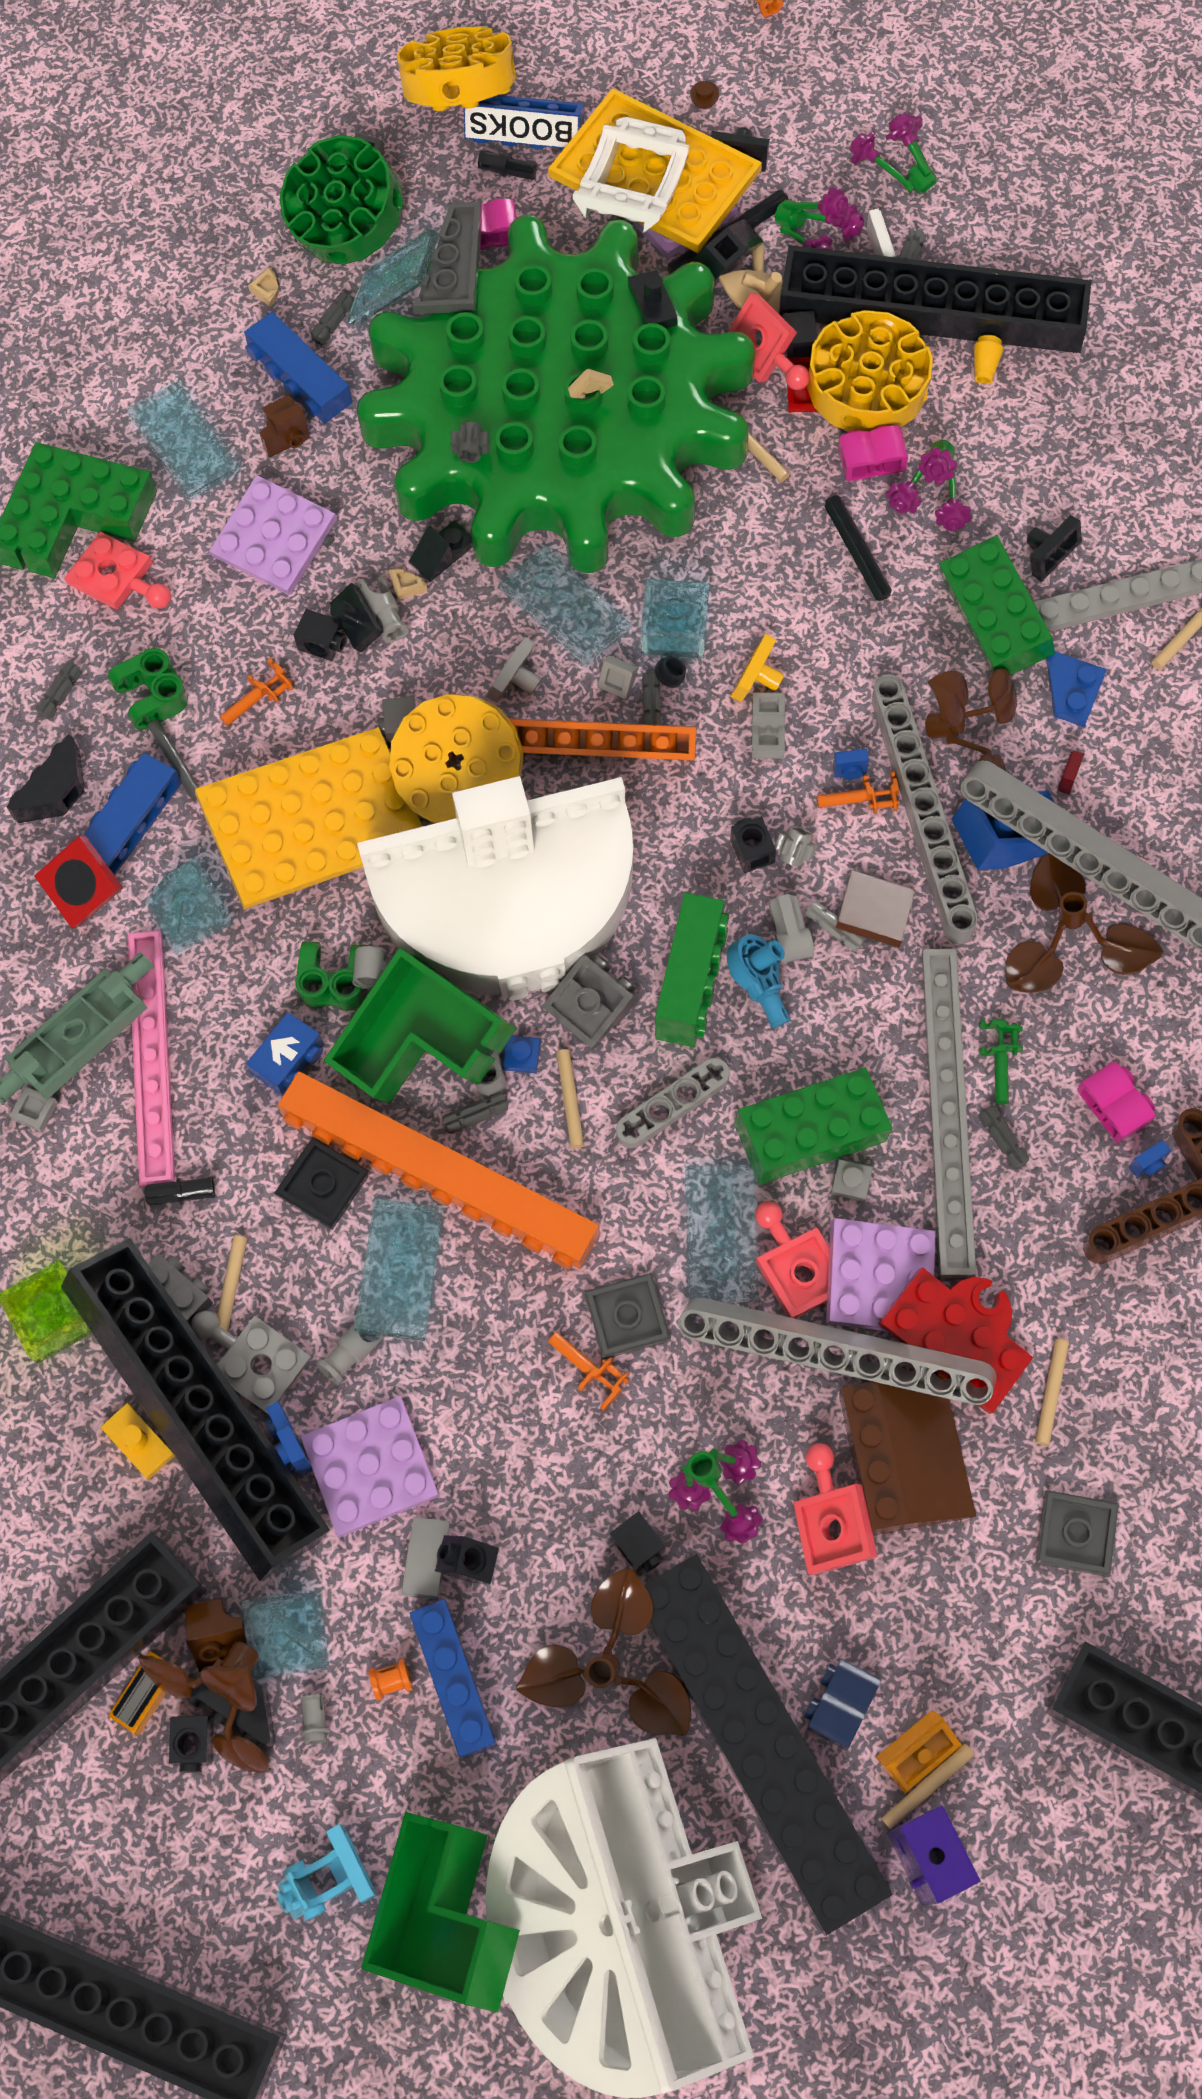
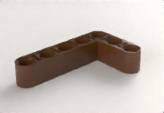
M1196 1108L1186 1109L1181 1113L1172 1128L1173 1138L1197 1181L1092 1229L1083 1246L1084 1254L1089 1261L1095 1264L1110 1262L1202 1219V1208H1194L1187 1202V1197L1191 1196L1197 1198L1202 1205V1158L1200 1155L1202 1153V1110ZM1183 1123L1193 1124L1197 1128L1198 1133H1189L1184 1128ZM1160 1210L1168 1213L1171 1222L1165 1223L1160 1221L1156 1216V1211ZM1125 1225L1137 1227L1140 1231V1236H1130L1125 1231ZM1103 1239L1106 1241L1110 1248L1109 1251L1098 1250L1094 1246L1093 1240Z

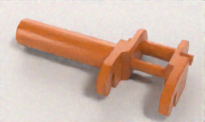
M271 658L267 660V663L275 671L276 675L266 684L258 682L256 679L253 680L251 675L246 677L254 688L219 716L226 726H229L266 694L269 701L274 700L277 703L279 701L278 695L287 688L291 691L294 689L291 684L293 681L287 679L285 671L277 663H273L274 661ZM279 680L282 684L272 691L269 687Z
M890 771L891 786L888 790L874 791V788L870 787L868 782V775H863L864 789L817 795L818 808L871 801L872 804H869V809H873L874 814H877V809L892 807L893 811H897V805H900V800H896L899 794L897 778H895V771ZM890 794L891 800L876 802V796Z
M555 1332L549 1339L548 1343L587 1375L578 1386L581 1392L593 1379L599 1380L610 1389L611 1394L600 1407L603 1411L622 1392L620 1386L623 1383L626 1385L629 1383L627 1378L630 1373L626 1372L623 1374L612 1365V1357L607 1361L603 1359L601 1362L602 1367L598 1369L590 1359L558 1332ZM606 1370L618 1379L614 1386L602 1376Z

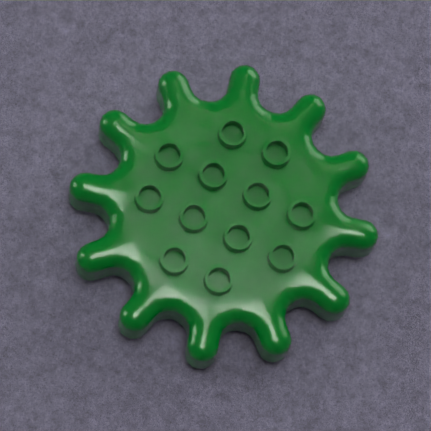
M534 215L516 217L508 228V258L500 265L492 268H479L476 311L429 313L421 317H411L385 311L375 315L370 321L368 334L374 362L378 367L404 376L405 379L397 385L369 391L359 399L357 416L362 438L366 444L373 448L384 449L396 446H409L418 451L414 458L400 467L394 478L398 509L405 518L413 521L425 520L450 504L467 505L476 511L471 524L473 550L476 559L485 566L498 567L507 563L513 556L521 538L530 531L540 529L555 532L563 538L569 562L577 571L583 573L599 571L608 561L607 528L615 519L624 515L634 514L648 520L665 536L680 537L685 535L693 528L695 521V495L689 483L679 473L686 467L694 464H704L719 469L731 470L741 466L747 458L749 434L747 422L737 412L721 408L709 400L716 395L738 391L751 384L754 378L755 359L753 342L749 336L742 332L706 334L695 328L698 323L710 315L714 306V277L709 267L701 262H690L682 265L673 273L662 278L665 289L678 316L677 325L665 328L656 323L644 324L628 287V277L639 274L636 272L639 262L638 235L633 225L625 220H613L606 223L601 229L594 245L587 251L578 254H564L550 246L547 230L541 219ZM432 251L425 259L424 274H427L430 267ZM586 369L610 375L614 384L604 393L600 394V391L597 390L585 394L586 398L583 399L570 397L568 387ZM464 422L478 423L482 426L483 431L489 432V453H481L480 460L474 463L463 462L458 459L457 453L451 452V431H459V426Z

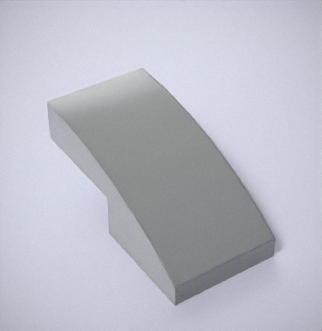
M753 692L752 758L784 759L785 693Z
M414 1517L405 1565L402 1596L438 1600L443 1574L435 1572L438 1560L437 1552L442 1544L444 1535H449L450 1521Z

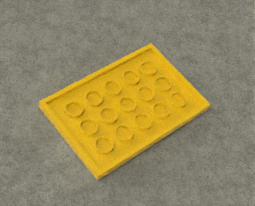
M612 88L548 168V176L578 191L581 180L588 170L598 147L603 126L609 125L614 127L616 126V120L623 117L682 130L686 137V145H690L687 160L671 201L660 220L649 229L699 253L761 172L762 162ZM619 143L605 184L655 196L667 170L671 155H658L651 150L630 148L625 144Z
M379 727L195 789L199 805L244 910L364 868L357 845L359 842L423 827L418 815L410 809L396 791L389 768L390 752Z

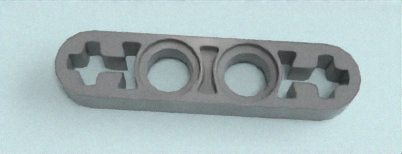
M718 1058L705 1060L622 1117L616 1126V1135L619 1143L627 1148L641 1146L724 1089L728 1084L730 1076L727 1063ZM712 1068L713 1071L721 1070V1080L717 1081L715 1078H711L705 1082L704 1088L706 1091L703 1092L700 1083L708 1077V1069ZM681 1087H692L697 1093L696 1097L690 1102L680 1100L677 1092ZM656 1105L665 1106L669 1111V1115L662 1121L654 1120L649 1114L651 1108ZM643 1114L646 1123L652 1128L648 1130L646 1124H644L637 1130V1138H633L631 1135L625 1137V1126L637 1127L642 1123L639 1116Z

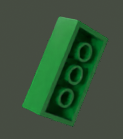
M998 535L939 563L942 579L992 673L996 669L1004 668L1011 676L1055 654L1053 638Z
M684 893L655 1015L656 1040L695 1048L697 1037L704 1038L707 1026L708 1007L711 1008L715 989L713 988L715 977H718L722 946L725 947L728 934L729 914L724 913V900Z
M866 1067L740 1108L734 1121V1126L759 1185L884 1143L893 1129Z

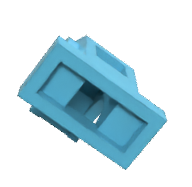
M338 1824L326 1831L334 1848L333 1851L307 1867L302 1860L283 1871L285 1877L277 1884L279 1889L277 1891V1899L282 1910L285 1913L290 1912L293 1920L304 1916L307 1922L327 1910L324 1903L352 1887L360 1903H365L378 1896L344 1825ZM329 1866L338 1885L318 1896L309 1876Z

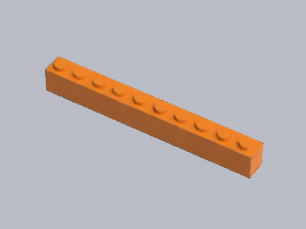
M299 1071L277 1105L282 1116H284L282 1120L289 1126L298 1130L303 1126L313 1131L312 1136L320 1142L329 1145L332 1141L342 1146L341 1151L355 1160L363 1157L371 1161V1166L384 1175H389L392 1172L402 1177L400 1181L407 1187L416 1191L421 1187L431 1192V1198L444 1206H449L452 1203L462 1208L461 1213L467 1218L479 1222L481 1218L491 1223V1229L507 1238L512 1234L522 1239L521 1244L535 1253H540L543 1250L553 1255L552 1260L566 1269H570L571 1266L581 1269L600 1235L599 1225Z

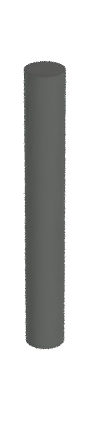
M159 720L151 721L148 724L149 730L172 768L177 771L179 779L192 801H196L195 789L199 788L197 782Z

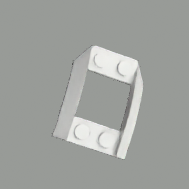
M629 117L616 120V126L614 127L604 125L598 147L588 170L581 180L580 188L573 193V200L585 219L591 209L601 214H613L625 217L629 221L644 222L643 233L657 223L672 199L689 153L690 145H686V137L683 131ZM619 143L625 144L630 148L651 150L658 155H671L667 170L655 196L605 184Z

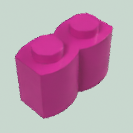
M499 198L481 204L483 211L480 250L489 247L509 246L508 228L517 217L514 200Z
M881 425L870 432L851 430L839 437L838 452L846 481L871 478L875 475L882 476L900 473L907 468L908 455L900 426Z
M1113 1061L1083 1080L1078 1086L1077 1091L1113 1140L1119 1144L1149 1125L1156 1115L1154 1113L1155 1106L1149 1096L1144 1093L1141 1094L1135 1089L1133 1085L1134 1078L1131 1072L1125 1066L1120 1067L1117 1062Z

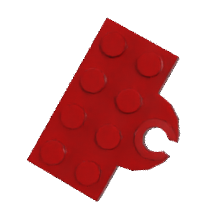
M922 1267L918 1269L878 1324L901 1343L990 1364L996 1372L995 1388L991 1399L987 1403L978 1406L988 1414H992L1034 1358L1006 1335L1012 1323V1307L1008 1295L1004 1290L999 1291L994 1295L992 1308L988 1309L980 1303L979 1294L983 1289L991 1286L992 1280L971 1277L956 1282L948 1288ZM944 1370L936 1371L946 1380L951 1378L950 1374ZM979 1378L970 1380L975 1387L983 1388L987 1386Z

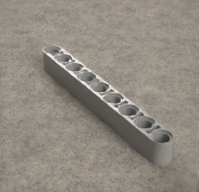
M885 674L880 676L874 684L872 706L892 769L895 771V778H897L902 801L944 934L952 943L964 944L973 937L978 921L977 913L903 683L897 676ZM882 693H890L893 696L885 697ZM897 720L903 724L894 725L890 721ZM906 748L912 752L902 753L899 749ZM915 776L918 777L921 781L913 782L910 781L908 777ZM926 805L930 808V810L923 811L918 809L916 806ZM926 834H936L939 839H929L926 837ZM935 863H945L949 868L940 869L935 866ZM954 892L958 895V898H948L944 893ZM962 921L966 923L968 927L965 929L957 928L953 924V922Z
M982 760L973 765L960 786L961 793L968 801L1191 946L1202 950V898L995 764Z
M707 1298L692 1299L678 1320V1327L681 1333L692 1340L972 1405L987 1403L993 1395L996 1384L994 1368L983 1361ZM690 1314L700 1315L705 1323L695 1322ZM731 1321L735 1323L739 1331L729 1330L725 1322ZM766 1329L770 1331L774 1339L764 1338L759 1330ZM801 1337L808 1342L809 1346H798L793 1338ZM834 1345L840 1347L843 1350L844 1354H833L829 1350V1346ZM873 1354L880 1362L870 1363L863 1355ZM899 1363H911L915 1370L905 1371L900 1367ZM944 1370L950 1374L951 1378L947 1380L940 1379L935 1375L934 1371ZM979 1378L987 1386L983 1388L975 1387L970 1380Z

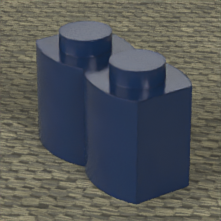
M842 1658L837 1666L830 1663L820 1683L827 1688L821 1700L813 1697L804 1715V1718L810 1721L807 1730L847 1751L882 1680Z

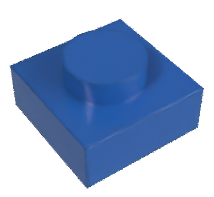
M867 749L835 752L833 760L834 778L843 777L846 780H854L867 774L869 764Z
M512 1035L505 1045L503 1070L537 1074L541 1039Z
M1162 1140L1135 1157L1129 1169L1137 1179L1145 1173L1152 1177L1166 1167L1167 1164L1164 1161L1171 1150Z

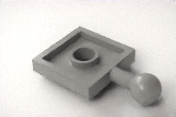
M198 1312L192 1319L191 1328L199 1338H213L228 1350L217 1366L235 1392L269 1415L266 1407L281 1400L311 1360V1356L255 1315L238 1338H235L219 1327V1319L213 1312ZM260 1356L268 1357L272 1362L270 1371L264 1375H258L252 1371L253 1361Z

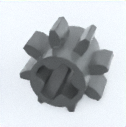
M462 423L459 426V431H451V452L457 453L458 459L463 462L474 463L479 461L481 453H489V432L483 431L482 426L478 423Z

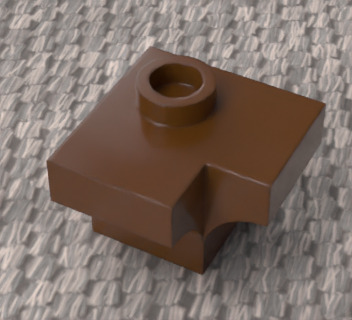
M290 395L262 407L267 425L259 433L263 448L269 458L289 448H297L310 438L304 412L299 404L294 403Z
M222 1598L186 1606L187 1642L199 1672L204 1667L213 1666L217 1659L223 1660L235 1642H242L250 1646V1639L242 1617L229 1616Z

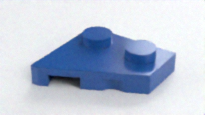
M1055 652L1054 655L1045 659L1048 666V681L1050 692L1052 693L1054 717L1085 727L1107 669Z

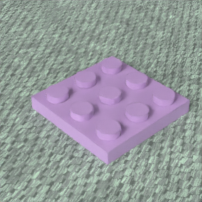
M256 475L209 550L211 556L290 595L318 552L325 537L337 521V516L335 513Z
M834 1218L830 1222L826 1324L886 1331L878 1322L918 1269L923 1267L934 1276L936 1231Z
M401 1396L300 1436L338 1538L440 1497Z

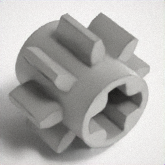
M790 826L788 832L782 830L775 843V848L781 850L779 859L793 866H802L804 860L810 862L818 844L811 842L813 834L798 826Z

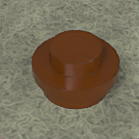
M698 82L690 90L691 101L699 108H710L719 99V89L712 82Z

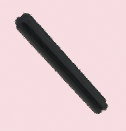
M783 190L776 191L713 233L703 248L728 226L742 219H745L752 228H755L776 213L779 204L789 199L787 194ZM689 249L668 263V273L671 274L682 265L692 262L699 253Z

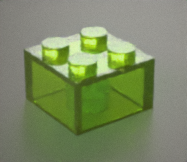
M61 1260L52 1263L0 1292V1303L26 1354L37 1364L92 1334L61 1288L69 1271Z

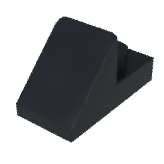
M455 520L439 533L429 526L413 552L409 563L431 582L473 548L472 536Z

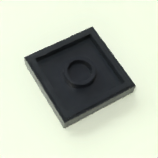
M312 1137L274 1194L333 1230L371 1173L366 1168Z

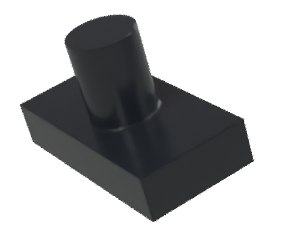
M745 127L738 128L735 134L718 131L711 132L710 137L762 162L761 171L766 172L770 139L752 137L751 131Z
M658 270L628 277V287L643 323H656L665 328L676 326L678 316Z
M1070 515L1051 535L1037 527L1030 531L1027 537V544L1036 549L1030 555L1032 576L1042 582L1082 542L1081 521Z
M350 583L329 603L331 605V615L341 620L342 627L355 650L363 652L383 633L364 595L355 584Z

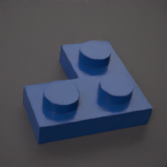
M279 1401L266 1407L270 1418L265 1420V1424L273 1439L279 1438L281 1441L275 1447L283 1463L286 1464L290 1471L296 1469L301 1477L312 1472L313 1469Z

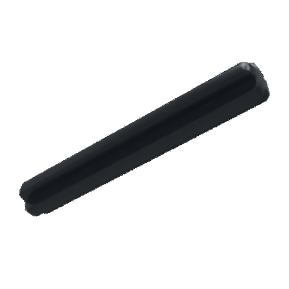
M834 495L827 498L825 509L875 600L883 601L889 598L892 589L841 497Z

